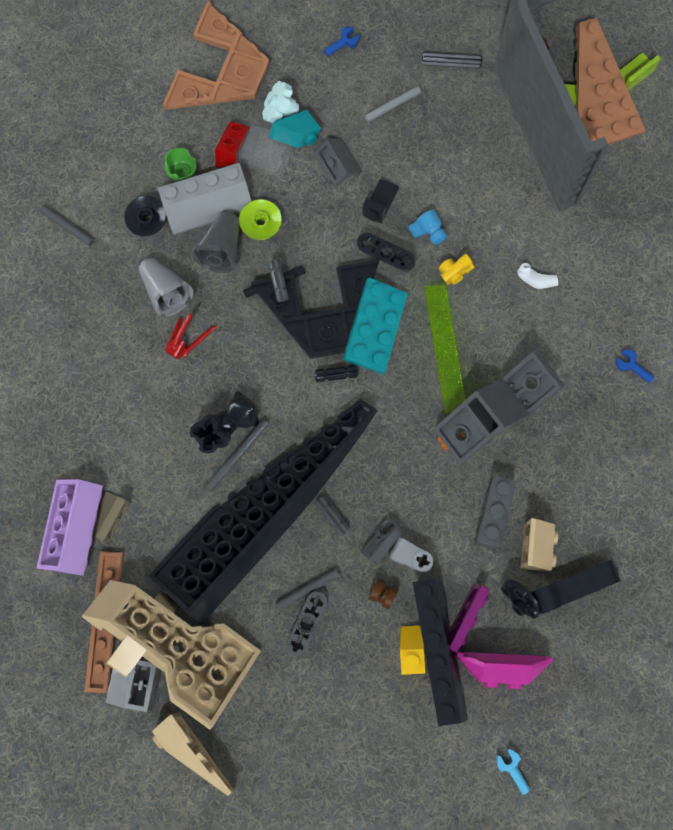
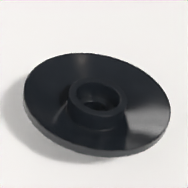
M141 196L134 199L126 208L124 215L125 224L137 236L147 237L154 235L163 227L166 221V213L162 202L153 196ZM150 216L151 218L145 222V218Z

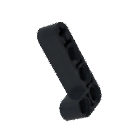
M608 560L531 593L537 600L541 614H544L616 584L621 579L612 560Z

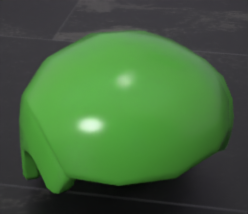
M174 148L165 155V171L172 180L176 182L194 177L197 172L196 159L189 154L187 149Z

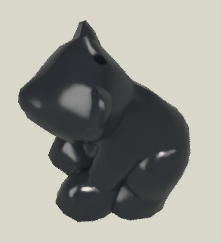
M237 391L234 393V398L230 401L227 410L207 415L199 422H196L190 429V437L196 439L200 445L199 450L202 453L209 454L215 452L217 448H224L229 444L231 435L237 427L249 428L258 425L259 420L256 406L249 398Z

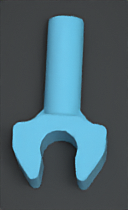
M507 749L511 762L505 764L503 759L497 755V767L501 772L507 771L511 774L522 795H524L531 789L518 769V762L521 758L513 750Z

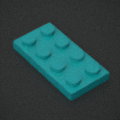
M372 278L366 279L343 356L344 361L381 375L385 374L408 295L407 292Z

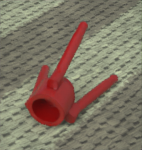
M188 314L182 326L183 318L180 317L164 351L178 360L181 356L186 358L188 353L215 330L216 327L214 325L210 327L191 345L185 348L186 343L181 340V337L193 314Z

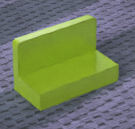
M642 52L620 70L628 91L655 71L661 59L658 55L650 60Z

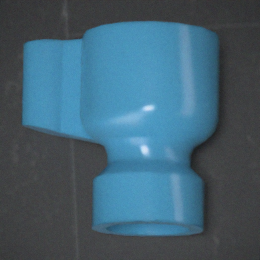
M433 209L422 214L416 222L408 226L415 239L429 234L433 245H438L448 238L445 230L440 228L441 219Z

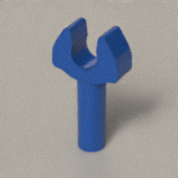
M346 27L341 30V39L323 51L328 57L344 46L354 49L360 41V35L352 39L348 38V36L354 33V28Z
M623 350L622 355L628 358L629 363H625L617 358L615 360L617 368L621 372L632 370L650 384L655 377L637 364V353L632 350Z

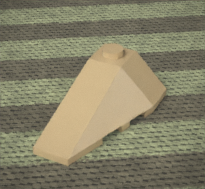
M179 712L169 715L152 731L155 735L153 740L160 749L164 748L166 752L227 796L234 791L231 784Z

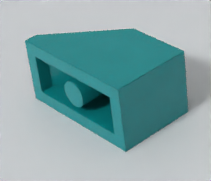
M304 110L273 122L268 136L270 139L301 148L306 145L310 146L317 141L321 127L309 111Z

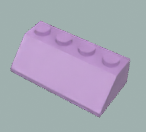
M79 479L56 480L37 569L84 576V571L88 565L89 548L93 541V529L97 522V510L102 499V485Z

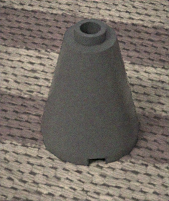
M228 211L220 213L195 248L194 259L202 267L203 264L210 266V271L217 273H229L232 268H235L239 219L234 213Z

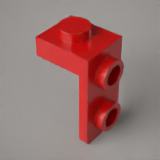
M232 121L229 122L215 148V167L224 168L238 163V151L249 132V126Z

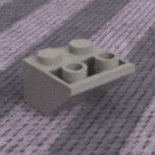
M141 659L126 678L113 669L105 703L131 710L152 711L160 669L151 662Z

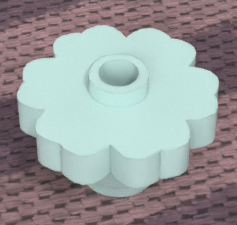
M282 81L274 84L272 91L268 93L264 102L263 120L273 124V122L282 119V117L285 118L298 113L299 104L296 103L295 99L291 98L293 92L291 85Z

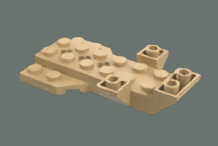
M110 580L82 615V618L100 631L104 628L122 641L106 664L126 678L140 658L144 657L165 673L170 701L210 730L261 650L224 623L215 624L210 627H191L174 614L178 604L162 591L153 599L136 585ZM175 645L179 647V652L174 650ZM194 659L198 661V666L193 664ZM214 673L217 674V680L213 678Z

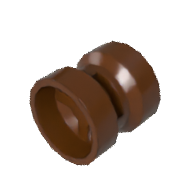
M378 578L368 599L373 602H380L382 607L389 610L399 589L394 586H387L385 581ZM383 589H386L382 598H379Z

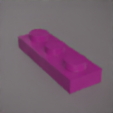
M474 584L448 632L451 651L457 653L465 645L466 635L477 621V613L488 600L487 594L489 590L487 588Z

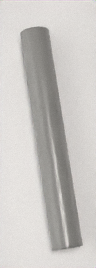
M416 86L364 115L366 121L369 123L421 94V89L419 86Z

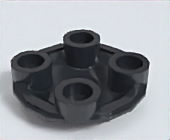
M512 579L507 580L501 587V590L514 603L512 608L519 616L526 614L532 619L539 617L541 614L540 607L533 594L519 582Z

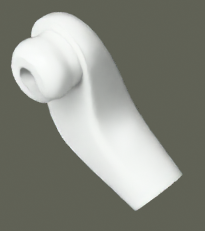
M528 263L521 264L517 271L518 276L533 288L544 289L558 286L557 275L537 273L531 269V265Z

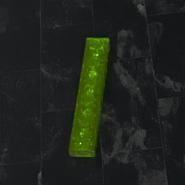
M446 284L424 287V295L444 415L451 414L465 401L447 289Z

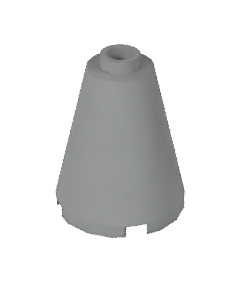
M148 258L141 262L139 273L156 313L160 316L165 314L168 317L182 311L187 306L185 302L188 298L192 299L193 297L191 285L155 258Z

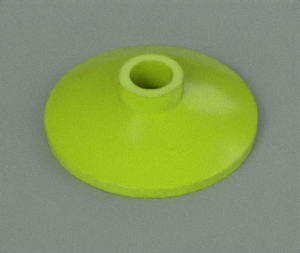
M262 199L246 204L239 215L241 230L246 236L254 240L271 238L278 232L282 223L278 207L274 203ZM259 220L265 221L263 225L257 224Z

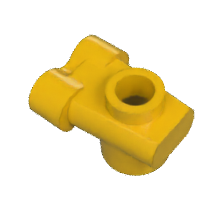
M464 254L457 262H454L453 259L444 261L439 266V271L447 285L451 283L455 285L463 279L462 275L470 272L475 267L469 256Z

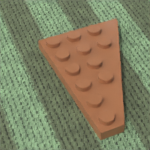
M597 18L580 22L576 26L577 42L575 43V50H577V62L575 63L577 104L575 108L591 142L605 137L608 145L643 134L646 131Z

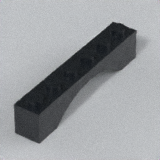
M432 578L412 582L438 726L463 723L468 720L464 696L456 676L450 650L446 622V600L442 579Z

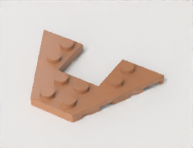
M207 1L193 33L194 40L228 50L229 53L216 82L177 70L163 103L165 110L255 99L270 65L269 59L263 53H260L257 47L242 35L240 30L229 23L226 17L221 15L211 5L210 1Z

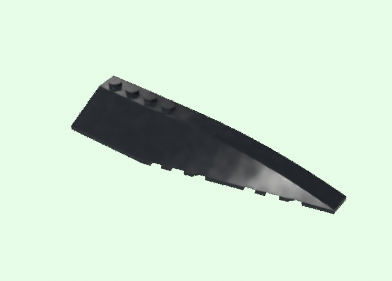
M361 399L339 414L335 422L329 425L327 423L320 428L321 432L316 436L305 439L301 447L295 451L292 449L264 469L260 477L249 480L246 483L247 486L238 493L234 491L227 497L228 500L221 506L217 504L211 508L155 568L149 577L189 616L202 625L319 493L367 428L377 410Z

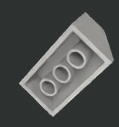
M240 163L158 188L173 235L213 224L222 212L228 211L238 216L243 207L251 202Z

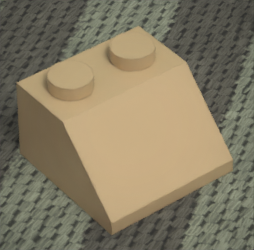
M531 518L524 524L520 569L548 573L552 571V567L555 568L557 556L553 554V548L558 542V531H555V524Z

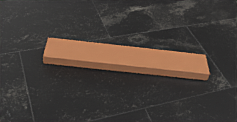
M100 551L95 599L110 580L121 582L123 552ZM93 625L91 627L84 692L108 693L112 668L106 663L114 653L115 636L103 628L100 631Z

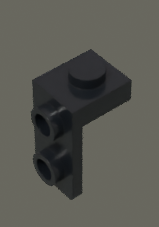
M380 179L371 198H366L363 204L362 216L382 224L399 190V186Z

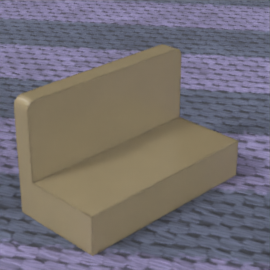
M106 492L98 506L97 522L94 525L92 535L109 544L131 503L119 496L117 497Z

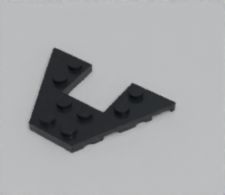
M379 260L336 267L344 308L302 315L294 275L283 276L288 293V300L284 302L277 301L272 278L251 282V285L309 359L345 353L366 279L375 278Z

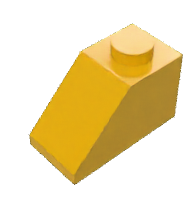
M420 625L401 627L400 659L402 675L428 673Z

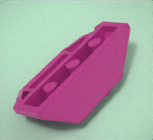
M455 652V657L478 682H484V687L498 688V683L507 684L509 689H522V684L529 685L553 662V657Z

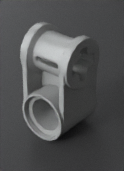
M398 537L388 556L389 559L420 573L430 571L433 565V557L429 552L401 537ZM423 556L427 557L429 565H424L420 568L417 559H422Z

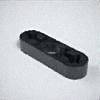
M363 233L358 237L357 246L363 253L403 272L411 271L415 267L416 259L410 251L371 233ZM370 238V242L377 246L375 254L373 253L375 251L373 247L367 246L366 249L364 248L365 246L362 243L364 240L367 241ZM386 246L391 247V256L388 258L381 257V249ZM396 255L404 259L409 256L410 264L402 266L403 263L396 259Z

